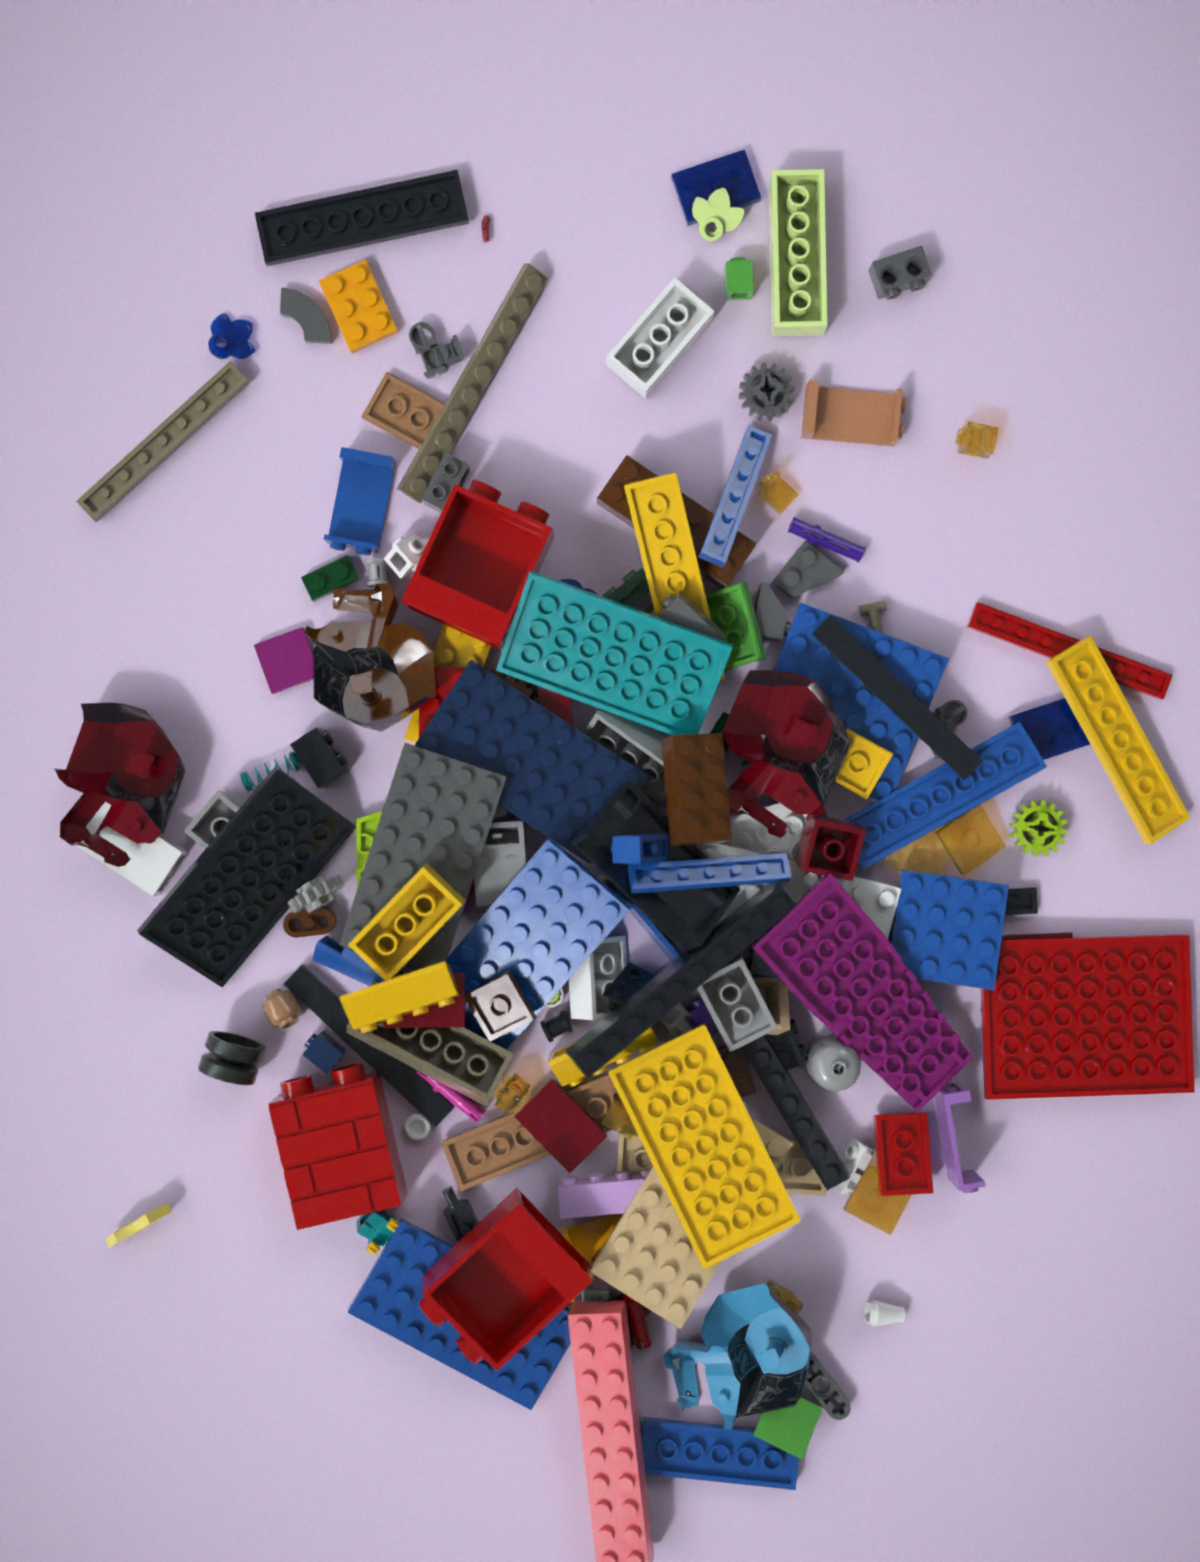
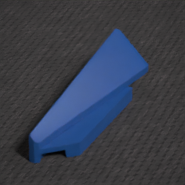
M327 935L317 942L313 954L315 962L368 986L371 985L373 980L378 983L384 982V979L354 950L339 945L340 943ZM399 970L396 974H404V973Z

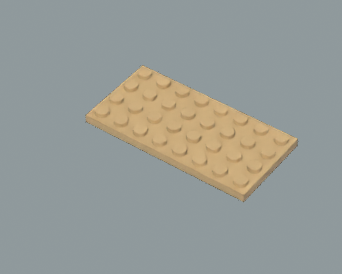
M750 1116L777 1171L793 1143ZM652 1166L591 1265L590 1271L681 1329L722 1261L703 1269L654 1166Z

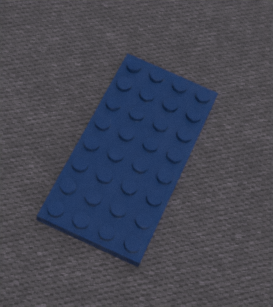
M470 660L415 743V746L507 776L498 805L547 837H551L558 844L589 864L591 862L570 843L572 839L627 779L639 790L648 777L645 773L472 660Z

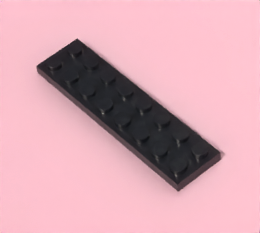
M458 169L255 212L266 266L469 224Z

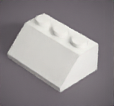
M626 935L607 936L570 977L571 1019L596 1020L606 1018L612 1013L608 1009L609 1000L602 997V994L627 966Z

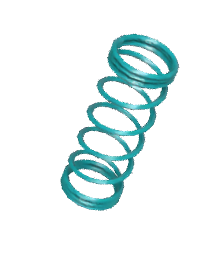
M293 751L289 752V757L294 768L284 755L287 774H289L288 765L296 772L301 770L299 760ZM274 759L275 765L280 768L276 759ZM264 763L268 775L270 773V770L267 767L266 763ZM254 767L255 772H256V775H257V779H258V786H259V785H260L259 777H260V779H261L262 781H263V778L260 776V774H259V772L257 771L256 767ZM246 771L240 773L242 784L248 792L253 789V786L258 787L251 781Z

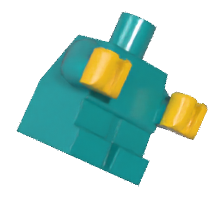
M384 1210L374 1211L362 1215L357 1220V1233L368 1239L366 1250L372 1255H376V1251L379 1252L380 1246H384L388 1242L399 1222L394 1215L389 1216Z

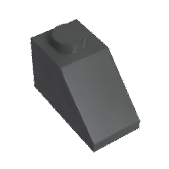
M762 582L759 586L754 610L761 638L780 642L783 636L787 637L790 629V622L786 621L788 614L768 583Z

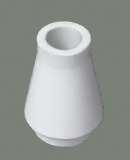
M872 1300L865 1304L864 1319L866 1324H870L872 1327L904 1323L905 1309L902 1306Z

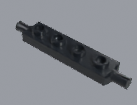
M452 1186L442 1191L448 1202V1206L444 1209L443 1214L458 1243L479 1223V1220L468 1198L458 1200Z

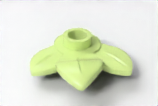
M722 187L714 191L708 200L696 197L692 206V214L699 223L701 236L705 240L715 241L724 232L737 228L744 216V209L730 207L728 192ZM711 222L715 223L716 228L713 231H708L707 225Z

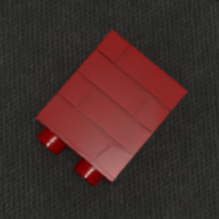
M473 480L468 490L454 484L401 602L410 610L503 651L529 572L539 573L553 542V528L546 525L550 514L535 505L521 501L517 512L498 504L502 493L478 480Z
M363 1063L350 1064L332 1070L334 1082L319 1086H313L311 1075L283 1081L280 1083L282 1094L275 1097L268 1104L297 1230L402 1206L408 1194L381 1076L378 1072L365 1074Z
M516 1187L495 1209L486 1215L423 1275L422 1295L424 1297L419 1301V1306L433 1324L441 1327L448 1321L461 1334L456 1339V1343L469 1361L477 1365L485 1359L498 1371L593 1281L589 1262L569 1243L559 1230Z

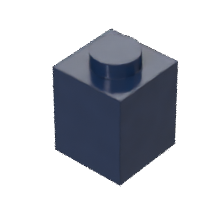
M322 1031L318 1036L313 1033L306 1041L304 1046L307 1049L302 1055L327 1075L348 1050L325 1031Z

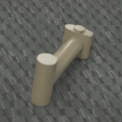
M885 600L859 605L860 615L869 614L872 629L883 633L879 612L887 610Z

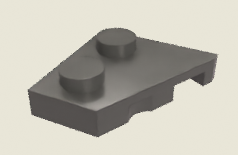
M804 541L772 583L789 597L794 598L823 583L840 577L844 571L808 542Z

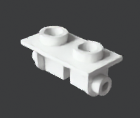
M852 1138L841 1158L851 1175L850 1179L833 1188L840 1194L849 1196L850 1192H854L861 1178V1175L855 1171L857 1168L865 1171L871 1158H873L872 1152L874 1149Z

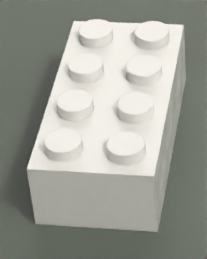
M674 277L607 355L606 366L646 399L713 321L715 311Z

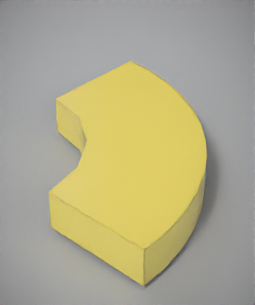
M169 1203L144 1214L137 1220L113 1232L106 1239L109 1248L137 1234L173 1212Z

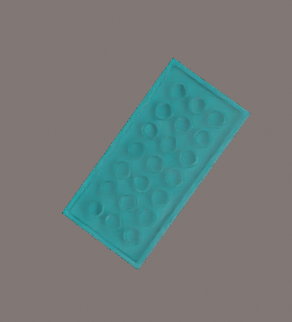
M530 571L496 671L670 735L699 734L733 645L540 573Z

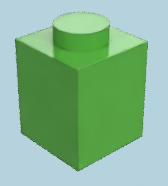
M735 257L730 259V261H726L724 267L725 300L752 298L754 291L752 260Z

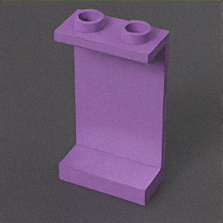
M959 1082L948 1083L934 1096L947 1176L959 1191L973 1193L977 1192L979 1187H985L986 1184L973 1169L961 1171L951 1111L952 1104L971 1101L970 1090Z

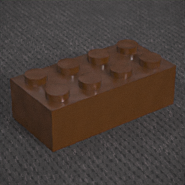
M723 733L671 735L662 739L670 846L716 844L731 841L732 832Z

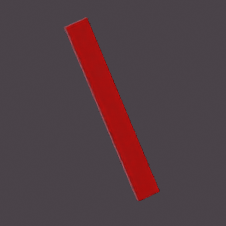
M979 602L975 603L967 624V628L1050 659L1080 641ZM1098 647L1117 684L1159 700L1165 698L1173 675Z

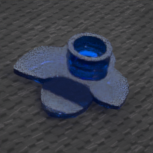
M222 313L214 319L210 326L212 337L208 342L209 351L213 356L218 359H227L230 356L237 359H245L255 353L256 349L248 342L253 331L252 322L244 319L231 322L226 313ZM225 343L226 345L224 347H219L217 344Z

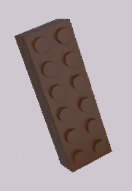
M626 455L598 495L597 504L634 529L624 485L657 477V475ZM682 493L700 573L721 589L727 588L757 543L737 531L723 568L699 558L698 556L714 514Z

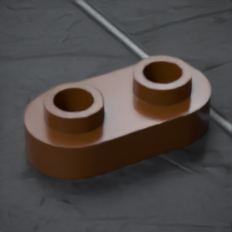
M318 908L311 913H308L307 910H301L296 913H289L284 918L283 928L286 934L294 938L323 935L335 928L337 918L335 913L328 908ZM321 916L328 918L327 925L324 926L320 923ZM296 919H299L302 922V927L300 929L294 926V921Z

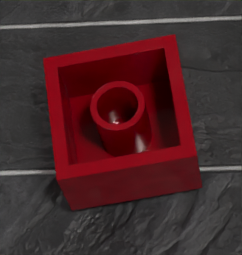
M807 815L795 860L796 865L805 872L824 876L830 873L834 878L853 881L866 830L855 822L826 816Z

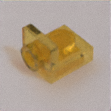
M776 471L773 476L768 473L758 484L761 487L758 495L781 515L799 494L780 477L781 473Z
M613 1098L601 1124L624 1135L625 1139L630 1141L633 1135L637 1137L638 1133L624 1104Z

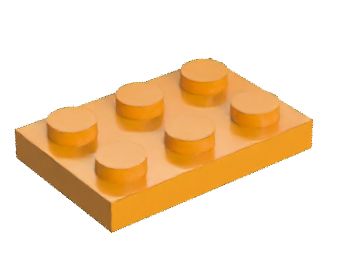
M366 259L318 280L351 354L399 333Z

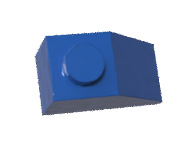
M669 834L612 836L611 852L613 854V863L645 864L670 860Z

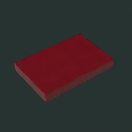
M453 973L460 995L454 998L455 1003L444 1007H439V1004L429 1006V1012L414 1016L413 1012L402 1015L403 1020L388 1025L387 1021H384V1028L465 1027V973ZM395 974L391 979L403 976L405 974Z
M553 1078L514 1116L569 1173L608 1136Z

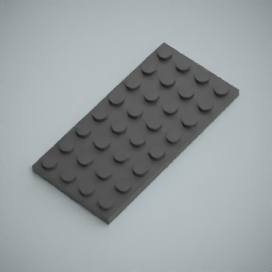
M404 743L339 945L350 948L348 944L426 863L467 900L507 776L409 743ZM466 901L404 965L405 967L420 970L447 961Z

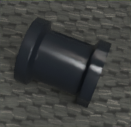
M564 1010L560 1012V1015L548 1021H540L544 1034L550 1043L561 1034L574 1032Z

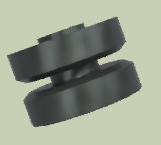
M222 1031L209 1032L205 1046L210 1053L201 1056L198 1066L199 1071L220 1081L238 1085H253L259 1071L253 1063L262 1061L266 1047L258 1041L238 1034Z

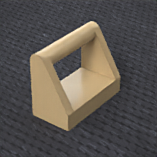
M753 978L757 987L766 989V1005L778 1029L768 1034L779 1035L790 1030L788 987L780 978Z

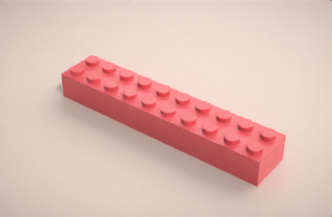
M626 1300L574 1302L568 1313L596 1562H653L655 1555Z

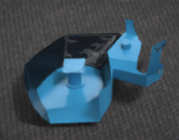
M765 1283L718 1295L704 1317L702 1338L705 1344L680 1340L664 1354L666 1368L672 1369L679 1395L677 1402L682 1412L685 1408L699 1405L694 1368L698 1361L705 1365L706 1379L712 1403L719 1409L724 1418L723 1429L731 1430L738 1417L796 1406L808 1373L812 1348L811 1328L786 1302Z

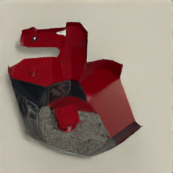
M750 670L742 683L722 731L728 747L736 755L751 762L728 788L729 808L736 814H748L767 827L769 834L781 838L786 835L789 828H787L783 820L757 803V797L766 793L797 815L821 816L826 810L824 808L825 801L850 747V741L833 704L815 680L785 671Z
M81 703L84 721L66 769L53 768L58 778L66 786L83 793L60 821V838L71 846L87 847L104 857L105 863L117 867L125 866L131 858H129L125 851L102 838L100 831L105 826H108L137 844L155 842L159 835L165 831L186 770L167 735L146 710L121 703ZM107 802L111 807L96 833L91 835L86 826L102 805Z

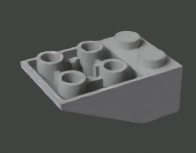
M523 821L491 824L474 876L476 907L491 906L526 865Z

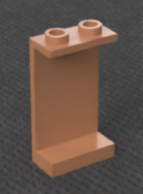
M809 380L805 388L801 438L894 447L898 439H902L904 424L900 423V414H904L906 407V398L902 397L903 389H897L894 394L826 388L819 387V381Z

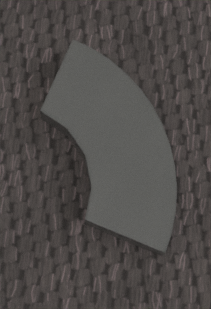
M281 288V316L292 318L300 324L306 343L332 344L331 329L321 308L307 295L293 289Z

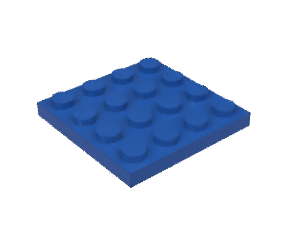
M902 870L899 886L901 893L896 907L891 945L900 955L901 961L907 969H910L917 979L994 990L1009 885Z

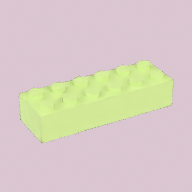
M824 169L772 170L768 182L771 336L824 335L827 328Z

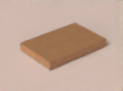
M386 372L361 417L419 450L444 403Z

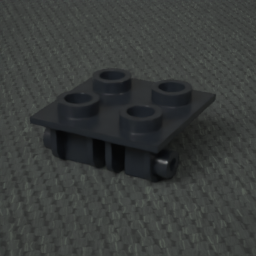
M629 962L602 994V997L609 1000V1011L613 1012L652 980L655 975Z

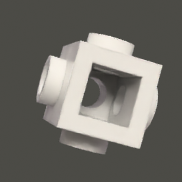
M416 534L407 538L402 536L392 544L393 548L384 560L401 579L415 571L426 545Z

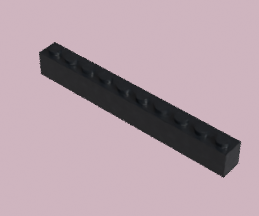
M768 883L713 928L701 946L683 953L564 1052L579 1071L589 1079L795 908L796 904L782 885Z

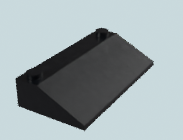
M627 779L584 824L570 843L686 953L704 943L741 889L738 886L631 894L628 874L629 864L613 863V854L611 852L612 836L669 834L668 818ZM669 837V861L709 859L696 845L670 846Z

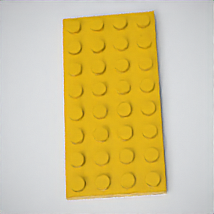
M705 1024L608 1071L703 1269L801 1221Z

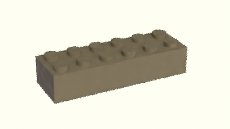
M373 980L370 986H373V985H376V984H379V983H378L377 981ZM350 1021L347 1025L346 1033L484 1106H487L513 1056V1053L489 1042V1040L464 1027L384 1028V1022L376 1024L378 1029L362 1034L361 1030H353Z

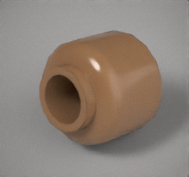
M276 989L266 995L267 1000L263 1003L262 1009L272 1027H279L283 1030L299 1021L298 1017L302 1010L291 991Z

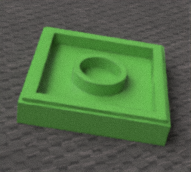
M800 1397L796 1406L763 1412L760 1415L753 1436L803 1460L822 1407Z

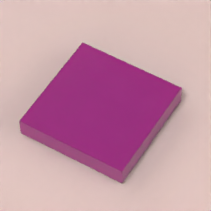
M303 627L254 645L271 694H276L314 680L313 651Z

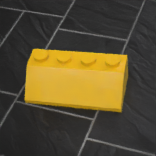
M444 961L340 996L339 998L353 1030H361L363 1034L378 1029L376 1025L378 1023L387 1021L388 1025L403 1020L402 1015L413 1012V1015L417 1016L429 1012V1006L439 1004V1007L453 1004L455 1003L454 998L460 995L451 967Z
M652 1026L606 1065L614 1061L617 1064L623 1063L631 1058V1053L637 1050L643 1053L653 1048L654 1042L658 1040ZM574 1043L549 1054L548 1064L562 1087L567 1084L569 1087H573L584 1081V1075L564 1052ZM604 1065L600 1070H598L593 1076L598 1075L607 1070L606 1065Z

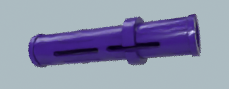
M793 517L787 531L808 540V543L811 545L815 543L853 559L858 563L866 549L842 537L822 530L818 524L813 526L796 519V517ZM803 530H807V531H809V532H812L813 534H816V535H818V536H821V537H823L824 539H821V538H819V537H816L815 535H812V534H810V533H807V532H805V531H803ZM829 541L835 542V543H837V544H839V545H842V546H844V547H846V548H849V550L844 549V548H842V547H840V546H837V545H835V544H833V543H830Z

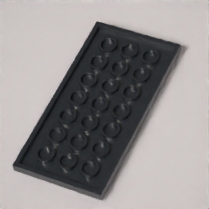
M275 765L138 928V934L215 984L223 987L290 908L288 901L298 895L296 890L317 876L356 829L355 824Z

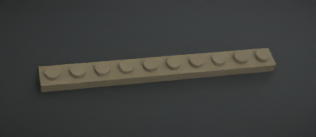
M524 263L397 487V490L418 503L422 502L421 498L444 453H450L548 280L546 276L531 264Z

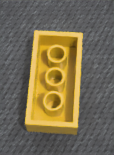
M426 863L348 946L385 981H388L466 900Z

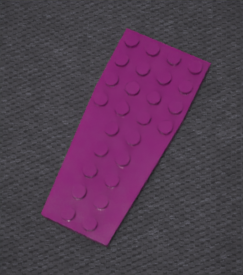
M828 873L795 903V908L769 928L751 947L813 1015L843 1043L853 1048L859 1058L913 1109L920 1111L974 1056L963 1045L959 1035L946 1022L947 1019L942 1012L938 1011L932 1003L928 993L918 984L917 978L911 970L907 969L901 961L902 958L883 932L832 874Z

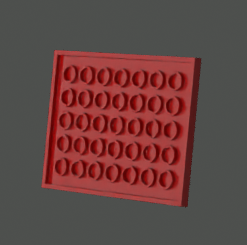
M1188 934L1001 940L995 989H981L985 1099L1195 1093L1190 939Z

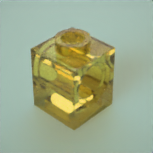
M968 421L962 429L959 428L955 439V444L959 445L957 453L988 459L994 453L999 427Z

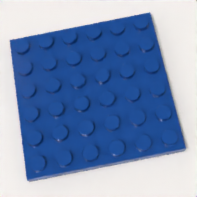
M800 602L773 671L796 673L815 680L833 704L845 729L848 728L893 753L869 796L875 800H880L896 791L918 736L825 648L812 633L831 615L928 709L949 658Z

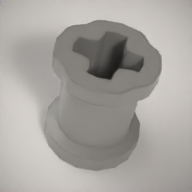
M384 558L365 560V565L368 566L369 572L367 587L375 588L376 584H390V581L387 580L386 565L388 563Z

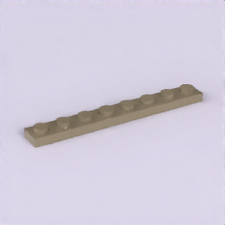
M229 361L76 502L95 522L99 521L250 382Z

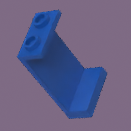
M341 447L339 456L342 460L341 473L329 535L324 534L323 540L330 544L331 549L345 551L346 547L356 549L355 553L371 556V552L379 553L396 461L392 456Z
M617 889L614 892L632 907L629 912L670 960L655 973L657 976L680 955L651 920Z

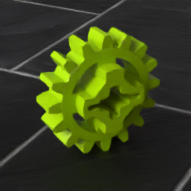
M1039 800L1037 805L1035 801H1028L1029 808L1025 805H1020L1021 813L1012 814L1016 822L1009 823V826L1015 828V831L1009 834L1010 837H1017L1014 845H1023L1021 852L1028 853L1031 850V855L1038 857L1039 851L1042 856H1049L1048 849L1057 852L1056 844L1065 843L1061 835L1068 834L1067 830L1062 829V825L1068 823L1067 820L1060 819L1063 811H1054V803H1050L1046 807L1045 800ZM1032 813V818L1025 822L1024 819ZM1048 815L1053 820L1054 825L1048 820ZM1039 825L1047 828L1048 831L1038 832L1033 828H1029V826ZM1022 831L1028 835L1029 842L1025 839ZM1050 835H1053L1050 841L1044 844L1045 839Z

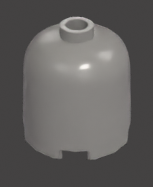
M836 1035L818 1037L810 1044L806 1051L807 1059L805 1064L808 1074L818 1085L827 1090L842 1091L848 1089L856 1082L860 1075L861 1062L859 1056L853 1048L843 1043Z

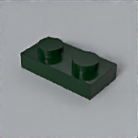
M348 555L301 577L313 602L332 594L331 590L344 588L360 580Z

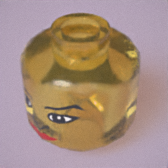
M516 1073L513 1076L505 1075L493 1093L494 1098L497 1099L494 1105L505 1114L509 1110L513 1113H518L531 1098V1091L529 1090L531 1085Z

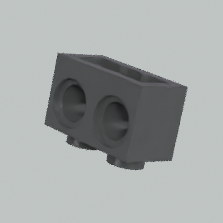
M923 246L873 261L868 270L877 298L886 297L887 300L900 296L902 291L911 289L914 292L926 287L932 276ZM907 268H916L919 275L910 274ZM890 275L893 277L894 283H886L883 280V276Z
M444 453L421 498L424 505L441 513L454 484L463 487L471 472L469 464Z

